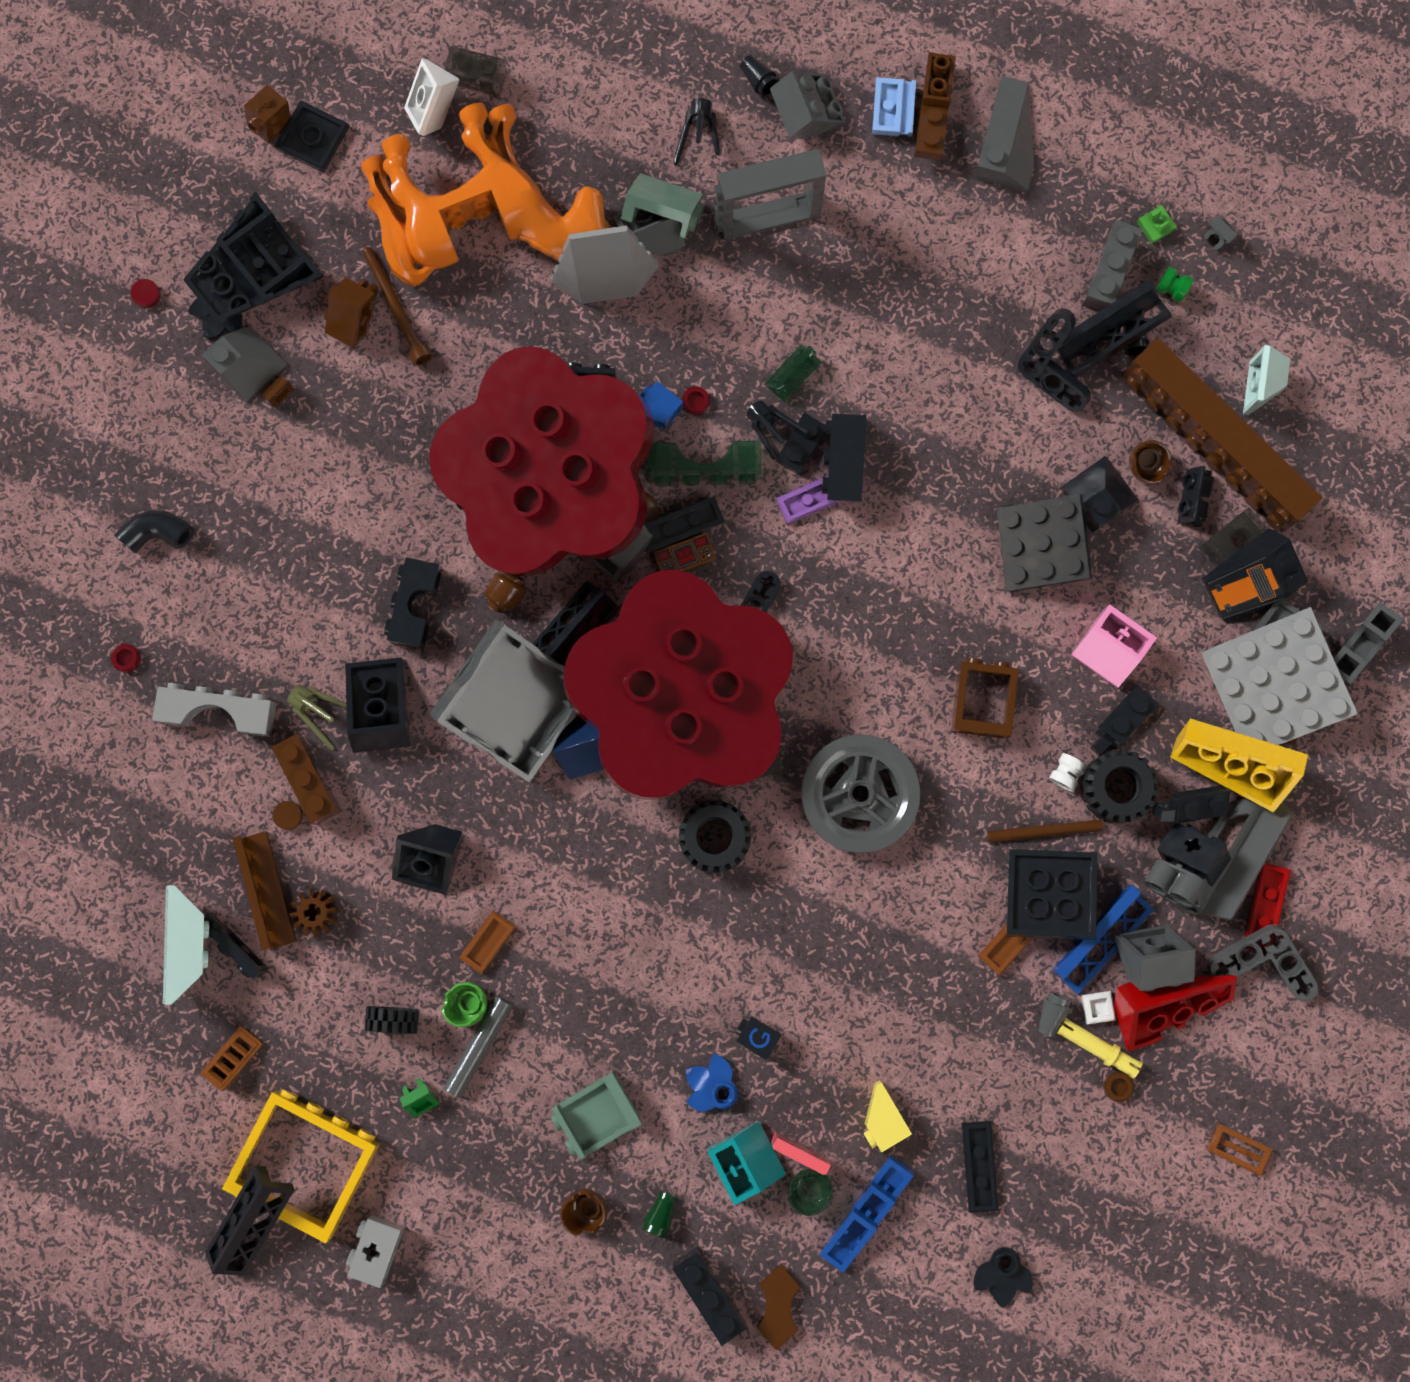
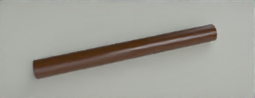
M1100 819L987 831L988 842L1096 832L1103 831V823Z

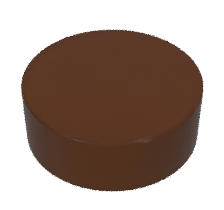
M283 801L274 808L272 817L274 823L279 828L292 830L301 824L303 812L298 804L291 801Z
M1112 1072L1105 1078L1103 1090L1111 1100L1123 1102L1128 1100L1133 1094L1134 1084L1127 1074Z

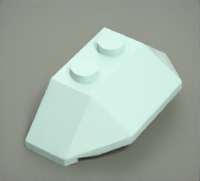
M175 885L166 886L163 1004L165 1005L173 1004L203 974V968L208 967V950H203V939H208L209 921H204V914Z

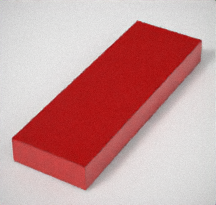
M1268 863L1264 864L1257 876L1244 938L1267 925H1279L1291 869ZM1272 933L1269 935L1270 941L1275 943L1276 935ZM1260 940L1256 941L1261 947L1262 952L1266 951L1263 946L1264 944ZM1247 946V947H1246V948H1250V949L1256 950V949H1255L1254 947H1252V946Z

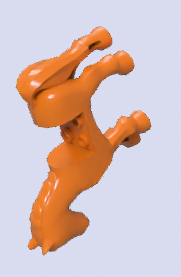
M473 103L460 111L459 117L465 127L461 135L463 142L480 159L484 167L461 187L446 194L427 195L420 191L411 181L407 166V156L411 146L405 134H395L388 137L381 145L384 155L371 156L361 163V169L368 179L369 190L374 195L368 199L367 205L379 218L382 247L388 265L397 278L411 287L420 285L435 269L445 268L459 262L446 229L461 228L467 223L466 221L476 217L477 219L486 218L496 209L510 241L519 239L527 242L533 249L553 258L557 262H559L560 254H563V247L569 234L611 228L605 220L604 198L601 192L593 187L584 186L579 190L572 207L563 217L547 203L538 185L523 169L519 168L510 142V131L517 117L511 104L497 106L489 114L483 103ZM488 117L493 128L486 140L484 123ZM387 175L390 177V180H391V183H392V184H391V187H390V184H389V182H388V180H387V178H386ZM415 264L420 266L421 269H416Z

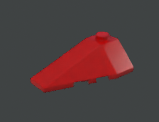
M1235 975L1194 977L1193 982L1183 983L1181 986H1165L1156 988L1153 991H1140L1132 982L1116 987L1114 1010L1126 1049L1130 1052L1155 1044L1163 1039L1160 1033L1173 1025L1180 1030L1186 1026L1185 1022L1193 1014L1198 1012L1201 1016H1205L1234 999L1237 978Z

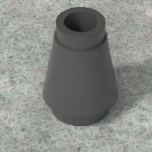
M1050 991L1048 997H1044L1038 1031L1046 1036L1054 1037L1072 1009L1070 1007L1072 1000Z

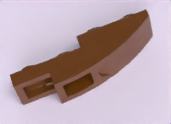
M931 52L928 54L914 157L942 161L956 56Z

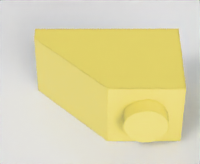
M879 1080L874 1083L865 1120L868 1131L864 1132V1135L872 1149L878 1146L880 1151L883 1152L912 1135L882 1082Z

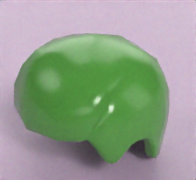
M472 982L457 983L445 994V1003L441 1008L442 1014L448 1023L456 1027L473 1026L481 1021L487 1011V995H485V991L480 986Z

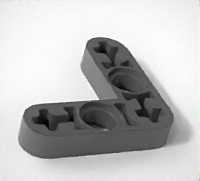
M1270 924L1214 954L1208 962V968L1212 976L1235 975L1237 977L1271 958L1296 999L1309 1001L1318 993L1317 982L1285 930L1277 924ZM1275 933L1276 936H1279L1277 944L1270 941V934ZM1260 940L1264 944L1263 946L1266 951L1262 952L1261 947L1256 941ZM1244 947H1254L1256 949L1255 957L1250 960L1242 959L1240 953ZM1231 955H1235L1237 961L1240 963L1239 966H1236L1235 962L1231 958ZM1284 957H1295L1297 960L1296 965L1292 969L1282 968L1281 961ZM1223 962L1227 965L1228 971L1223 973L1221 970H1218L1217 964ZM1298 974L1304 983L1307 984L1308 990L1305 992L1299 989L1300 986L1294 978Z

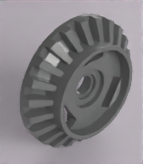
M850 735L829 743L812 759L803 778L801 797L804 813L809 824L824 841L848 852L869 853L890 846L908 831L918 812L920 786L912 763L898 747L876 736ZM842 762L849 768L831 790L824 782ZM884 769L888 771L897 796L888 798L878 773ZM856 786L867 788L869 796L866 801L857 802L853 798L852 791ZM842 817L870 821L869 831L842 827Z

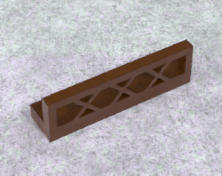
M264 831L247 837L238 836L232 838L261 949L271 950L297 942L268 832Z

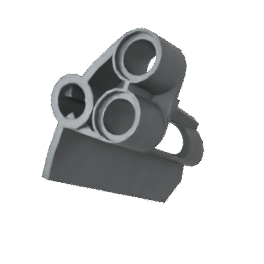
M1247 798L1231 802L1228 815L1219 817L1207 834V837L1211 838L1214 836L1220 839L1231 819L1239 816L1249 817L1228 851L1231 861L1213 887L1208 884L1206 879L1202 880L1197 875L1184 870L1182 865L1177 863L1175 866L1157 858L1144 880V884L1182 912L1193 915L1205 914L1232 921L1291 820L1293 813L1284 801L1274 813Z

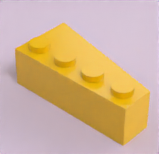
M1190 718L1177 736L1170 758L1274 813L1304 776L1308 754Z

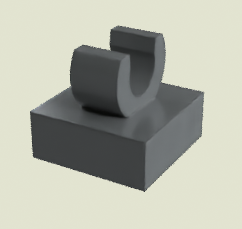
M1217 215L1209 223L1214 229L1208 230L1204 238L1207 240L1213 234H1217L1220 240L1214 249L1218 250L1225 245L1226 241L1232 243L1241 234L1222 215Z

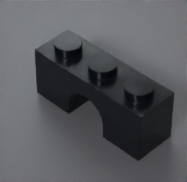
M406 557L404 564H400L397 574V580L400 581L398 592H393L391 598V608H394L392 618L387 619L384 628V635L387 636L386 640L391 644L424 650L430 623L427 619L413 616L411 605L413 600L419 595L429 594L437 596L443 571L439 564Z
M698 1247L673 1263V1271L721 1346L747 1329L744 1318L731 1298H728L719 1285L714 1271Z

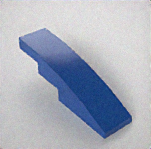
M890 1154L819 1255L844 1273L876 1232L879 1223L896 1203L897 1197L913 1178L915 1172Z

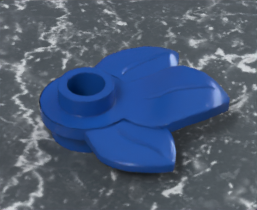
M714 1054L708 1068L696 1066L686 1069L687 1081L695 1091L687 1100V1104L693 1109L701 1112H706L714 1107L727 1109L737 1101L738 1090L732 1082L733 1071L730 1064L723 1057ZM721 1088L727 1089L729 1091L728 1098L720 1099L718 1091Z

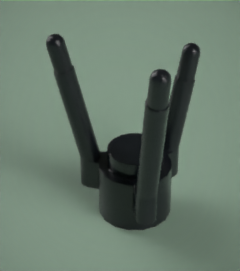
M696 98L691 101L690 111H686L684 127L673 160L674 165L679 163L691 122L696 127L697 144L701 143L703 127H707L708 123H710L714 151L716 155L720 154L716 113L712 112V102L710 100Z
M757 401L747 411L746 416L752 422L751 427L758 434L773 460L777 456L763 430L768 429L779 443H784V438L773 427L775 416L803 434H810L809 430L778 411L774 405L768 407L763 401Z

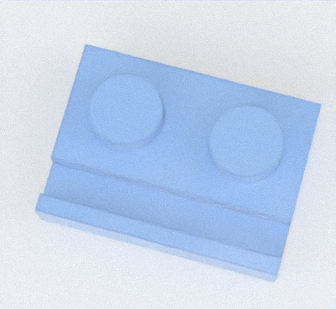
M876 77L872 134L889 136L907 135V137H912L916 80L908 82L904 81V79Z

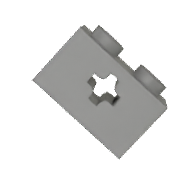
M371 1215L367 1221L362 1220L356 1237L360 1239L356 1250H351L346 1262V1266L350 1267L347 1276L381 1288L386 1282L405 1226L375 1215ZM372 1244H376V1251L380 1252L374 1257L370 1256L371 1250L369 1247Z

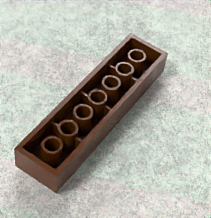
M1158 337L1133 360L1122 375L1125 378L1127 387L1133 392L1138 391L1145 398L1146 405L1152 411H1159L1166 418V425L1173 431H1179L1185 437L1186 444L1192 450H1199L1206 457V464L1215 471L1219 470L1226 477V483L1233 490L1237 491L1239 489L1246 496L1247 504L1254 510H1260L1267 517L1266 522L1273 529H1280L1282 532L1286 531L1299 522L1323 498Z

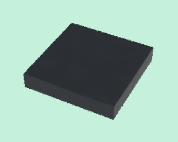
M300 100L275 148L325 173L350 125Z

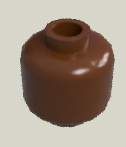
M496 572L484 592L486 598L490 601L488 606L499 613H503L504 610L515 611L527 591L524 585L525 580L520 576Z

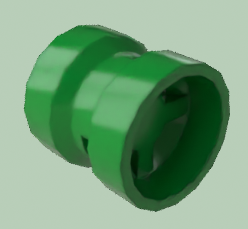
M1169 266L1156 290L1161 294L1168 292L1172 296V300L1181 303L1194 279L1188 275L1179 276L1177 270Z

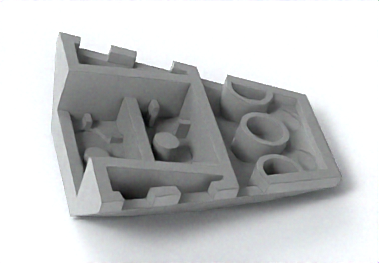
M627 225L573 233L568 235L563 247V254L559 256V264L555 265V274L551 275V282L581 304L637 296L659 267V260L657 258L653 259V254L645 250V245L642 242H638V237Z

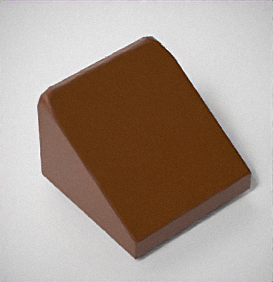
M278 376L261 396L270 405L277 408L293 391V387L284 377Z

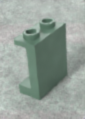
M640 173L626 194L621 219L632 222L638 211L642 209L681 222L680 238L685 239L689 231L694 232L697 222L701 220L705 205L700 204L703 194Z
M614 1071L552 1108L554 1114L550 1116L558 1131L563 1129L569 1139L565 1141V1144L573 1157L578 1155L580 1160L585 1159L589 1154L643 1123Z

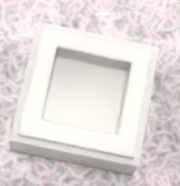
M1111 991L1081 995L1086 1024L1116 1020Z

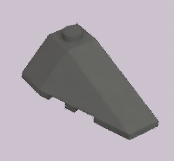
M1001 76L974 178L1027 192L1034 169L1028 82Z

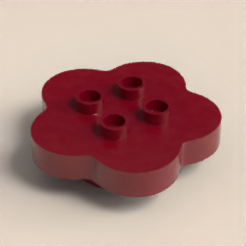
M531 346L520 347L510 350L497 358L488 368L481 381L475 403L454 413L439 427L430 447V469L433 479L441 492L465 510L467 535L477 556L495 570L515 576H533L551 569L569 554L586 558H606L622 552L636 540L643 528L647 513L646 494L639 478V469L652 447L654 421L651 410L644 398L623 381L607 375L579 376L567 362L546 349Z
M662 570L644 577L633 586L623 602L616 621L590 630L575 643L566 660L563 685L567 700L573 710L598 732L599 759L609 781L626 795L638 799L655 800L673 795L693 781L719 788L739 787L755 780L769 769L778 754L781 743V725L774 701L790 676L793 652L786 631L768 613L749 606L725 605L720 601L712 588L699 577L680 570Z

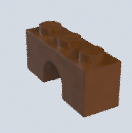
M295 734L271 747L310 824L318 825L342 812L330 787L321 778L315 766L316 760L303 736Z

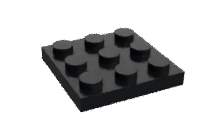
M1081 494L997 508L1007 592H1017L1092 579L1083 497Z
M1009 849L1007 937L1096 940L1097 852Z

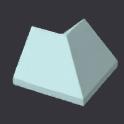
M1264 345L1250 360L1243 415H1250L1287 386L1290 358L1271 346Z

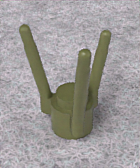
M301 684L297 685L287 699V703L294 707L292 712L297 714L331 751H334V745L305 712L310 713L313 710L322 718L332 723L334 718L316 705L318 699L315 697L347 709L346 703L319 692L312 686L307 689Z

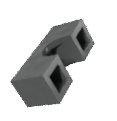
M1115 220L1100 255V262L1090 282L1082 306L1099 312L1116 301L1139 240L1141 228Z
M1379 602L1350 640L1334 657L1347 688L1404 620L1381 602Z

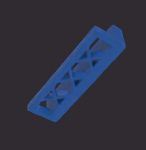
M1133 885L1126 886L1096 920V940H1078L1051 970L1077 995L1118 951L1115 940H1107L1106 932L1115 922H1122V933L1135 931L1154 910L1151 905L1139 896L1141 892ZM1134 901L1145 909L1138 918L1126 919V910ZM1126 922H1133L1127 929ZM1107 943H1115V944L1108 950V948H1107ZM1096 944H1103L1104 956L1099 961L1088 962V952ZM1077 965H1084L1085 977L1078 985H1075L1067 976ZM1088 965H1095L1089 972Z

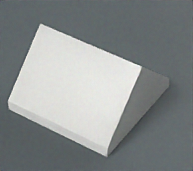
M423 58L421 59L404 109L418 134L424 136L441 129L460 79Z

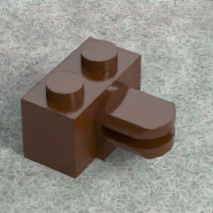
M346 277L338 285H333L327 295L329 305L324 315V320H326L325 333L354 348L368 333L375 305L373 301L378 294V286L373 283L369 284L368 280L364 278L356 283Z

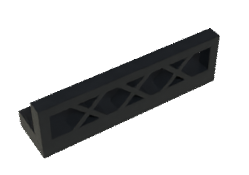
M1149 279L1074 327L1058 349L1057 355L1072 376L1077 378L1172 317L1171 312L1160 300L1156 287ZM1155 306L1161 312L1154 318H1144L1145 312ZM1127 324L1135 325L1134 330L1129 334L1120 333L1123 326ZM1111 340L1110 346L1107 348L1096 349V345L1100 341ZM1078 355H1087L1086 361L1076 368L1070 362V360Z
M586 581L534 641L533 645L565 666L569 652L575 643L590 630L607 624L620 607L605 592ZM590 592L594 593L587 602L583 603V600ZM574 615L573 619L568 624H565L567 618ZM555 637V640L551 643V645L546 646V643L549 641V639Z
M254 1166L205 1251L212 1274L238 1276L246 1274L295 1191L293 1183L271 1182L266 1166ZM271 1192L281 1193L279 1197L269 1202L266 1201ZM268 1212L269 1215L266 1219L254 1224V1220L257 1217ZM254 1234L256 1235L254 1240L241 1245L244 1239ZM243 1256L239 1265L229 1264L230 1261Z

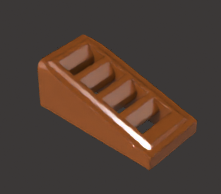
M241 1025L200 1074L219 1090H228L264 1043ZM239 1038L243 1039L252 1048L248 1051L237 1040ZM233 1047L244 1057L240 1060L229 1050ZM224 1057L236 1066L233 1070L221 1061ZM217 1067L223 1073H225L227 1077L223 1079L213 1070Z

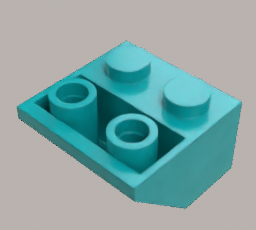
M760 1121L707 1147V1152L734 1206L760 1193L786 1175Z

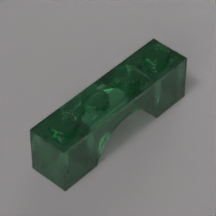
M732 441L728 452L718 461L709 464H699L690 461L681 453L676 443H652L648 454L649 482H655V486L659 487L671 486V482H683L685 486H696L700 484V481H711L712 485H726L728 480H739V484L750 485L755 484L756 480H761V441Z

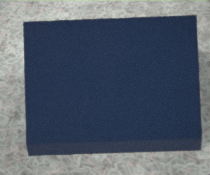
M580 717L573 719L560 733L553 746V753L570 780L603 770L598 754V732Z

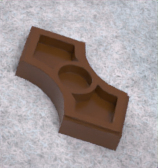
M781 1263L759 1282V1286L765 1294L766 1309L763 1318L756 1328L775 1350H778L798 1331L791 1316V1303L800 1285Z

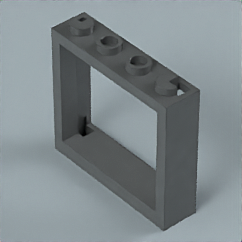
M819 148L718 173V185H714V219L717 233L723 232L724 240H729L821 217L826 172ZM804 184L803 193L733 210V201Z

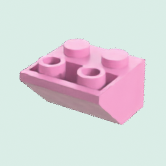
M1109 604L1102 610L1071 656L1110 684L1119 688L1145 656L1157 637Z

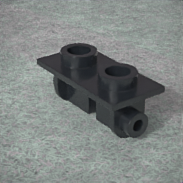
M1206 466L1186 470L1182 481V499L1178 505L1179 516L1177 523L1179 524L1191 522L1192 526L1202 527L1203 522H1206L1209 503L1200 499L1201 496L1205 498L1210 497L1212 481L1214 479L1211 476L1212 472L1205 470Z

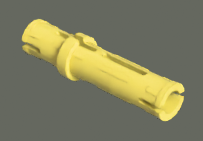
M1065 1018L1061 1027L1056 1032L1058 1035L1060 1034L1104 1060L1106 1066L1112 1065L1133 1079L1139 1073L1138 1068L1142 1067L1143 1062L1122 1052L1120 1046L1116 1044L1112 1046L1068 1020V1018Z

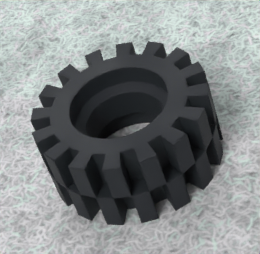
M367 1006L364 1030L392 1034H417L419 1009Z

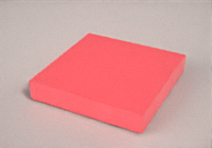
M775 1132L771 1140L774 1150L823 1175H827L831 1166L828 1158Z

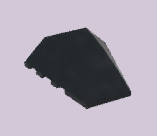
M255 191L244 210H240L233 218L234 222L225 233L222 231L216 239V244L209 252L206 251L183 280L214 320L220 323L321 279L323 275L308 256L301 251Z

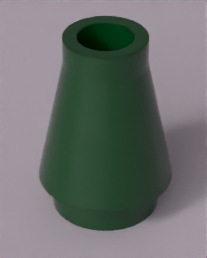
M660 1191L658 1198L642 1221L645 1222L642 1230L665 1238L666 1233L670 1232L676 1197Z

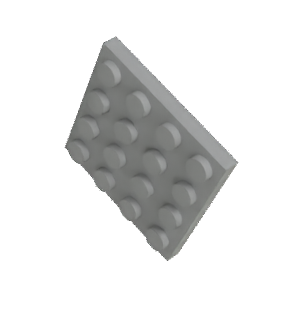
M1311 607L1201 652L1236 733L1280 745L1358 714Z

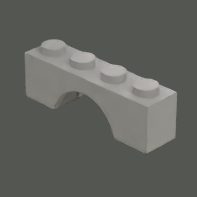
M168 683L167 688L157 687L152 720L163 724L188 727L192 719L201 711L209 708H223L232 716L238 732L272 737L277 704L270 701L268 695L252 693V698L241 697V692L224 690L222 695L214 694L212 688L196 686L195 691L185 690V685Z

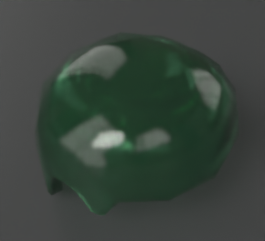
M811 1168L800 1170L789 1183L788 1201L799 1214L805 1216L820 1214L829 1206L832 1200L833 1186L828 1175H823Z

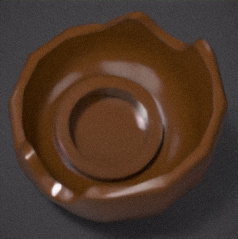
M1156 440L1140 442L1134 447L1129 456V469L1136 479L1146 484L1161 483L1164 481L1166 474L1172 469L1170 451L1165 444Z
M580 1189L574 1191L564 1201L561 1207L560 1219L563 1227L572 1235L579 1236L582 1233L593 1234L606 1222L608 1207L602 1195L591 1189Z

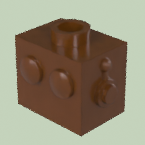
M266 85L244 105L248 128L268 144L285 129L290 120L288 101L269 85Z

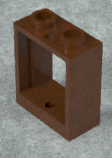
M966 658V662L962 661L958 665L951 732L1003 739L1010 738L1012 736L1019 669L1011 668L1012 664L1008 662L998 661L994 665L983 664L982 659ZM968 672L1008 677L1003 724L963 719Z

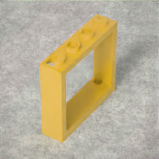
M285 1089L274 1091L264 1106L222 1190L236 1197L238 1196L246 1182L240 1177L277 1105L364 1150L327 1223L289 1203L286 1204L278 1218L327 1243L332 1239L380 1143L374 1140L376 1136L370 1134V1131L360 1128L358 1132L348 1127L350 1124L348 1120L337 1115L331 1118L323 1114V1107L313 1102H308L306 1105L298 1101V1095L294 1092H289ZM270 1194L266 1201L269 1202L277 1197Z

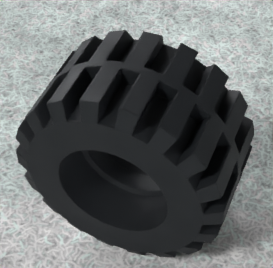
M1126 749L1107 752L1091 761L1088 769L1082 775L1084 781L1080 783V789L1084 790V794L1081 795L1082 799L1088 803L1087 809L1096 813L1095 817L1103 818L1106 820L1105 822L1125 823L1147 814V810L1155 804L1154 798L1158 797L1159 791L1156 790V785H1159V779L1154 778L1153 773L1156 770L1154 767L1150 768L1147 765L1148 759L1138 757L1139 753L1135 751L1127 752ZM1113 770L1126 772L1134 783V794L1130 801L1126 803H1117L1106 793L1105 779L1108 773Z
M707 800L699 805H695L686 813L680 824L679 843L685 858L694 867L704 872L720 873L737 866L746 856L751 842L749 822L743 815L744 813L733 804L723 802V800ZM709 820H721L731 829V844L722 853H708L702 849L698 842V831Z

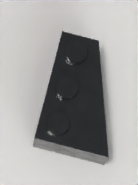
M832 414V420H826L825 437H831L830 449L824 448V466H829L828 477H823L822 494H827V500L862 501L867 415Z

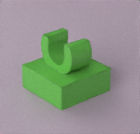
M1162 205L1142 216L1137 221L1151 244L1172 233L1177 228Z

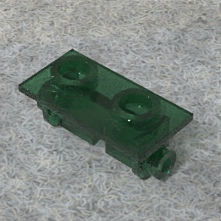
M801 344L764 385L783 402H786L817 369L822 361L815 356L816 351L811 346L805 347Z

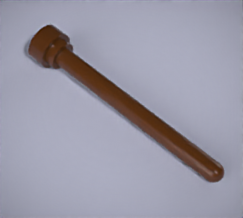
M365 247L362 251L363 256L410 345V352L408 354L414 366H420L433 358V354L429 346L424 344L423 341H419L373 249Z

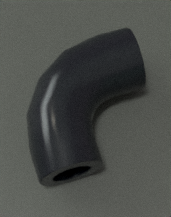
M149 510L133 516L121 526L114 536L137 554L146 542L154 538H161L174 549H180L191 539L194 528L184 519L168 511Z

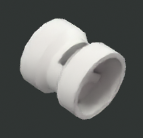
M1063 753L1058 760L1059 766L1057 770L1052 771L1049 780L1065 790L1074 792L1078 786L1077 780L1079 776L1084 775L1088 766L1077 758Z

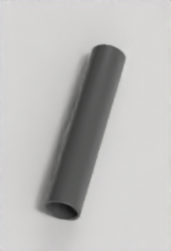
M499 996L495 997L444 1085V1090L458 1098L462 1097L514 1005L506 1003Z

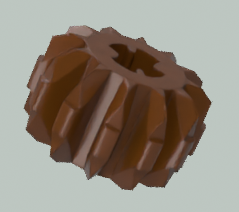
M310 888L309 897L306 893L300 892L298 895L302 903L293 901L291 904L293 907L298 908V912L290 913V918H299L293 925L294 928L299 929L304 926L302 933L304 936H308L313 931L314 937H320L321 928L324 932L330 933L332 930L328 922L338 924L339 922L337 918L332 917V913L340 912V907L331 908L330 906L335 903L336 897L331 896L326 899L328 891L322 889L318 894L316 888ZM316 904L315 908L320 909L321 914L316 915V920L314 921L315 917L310 916L309 911L314 910V905Z

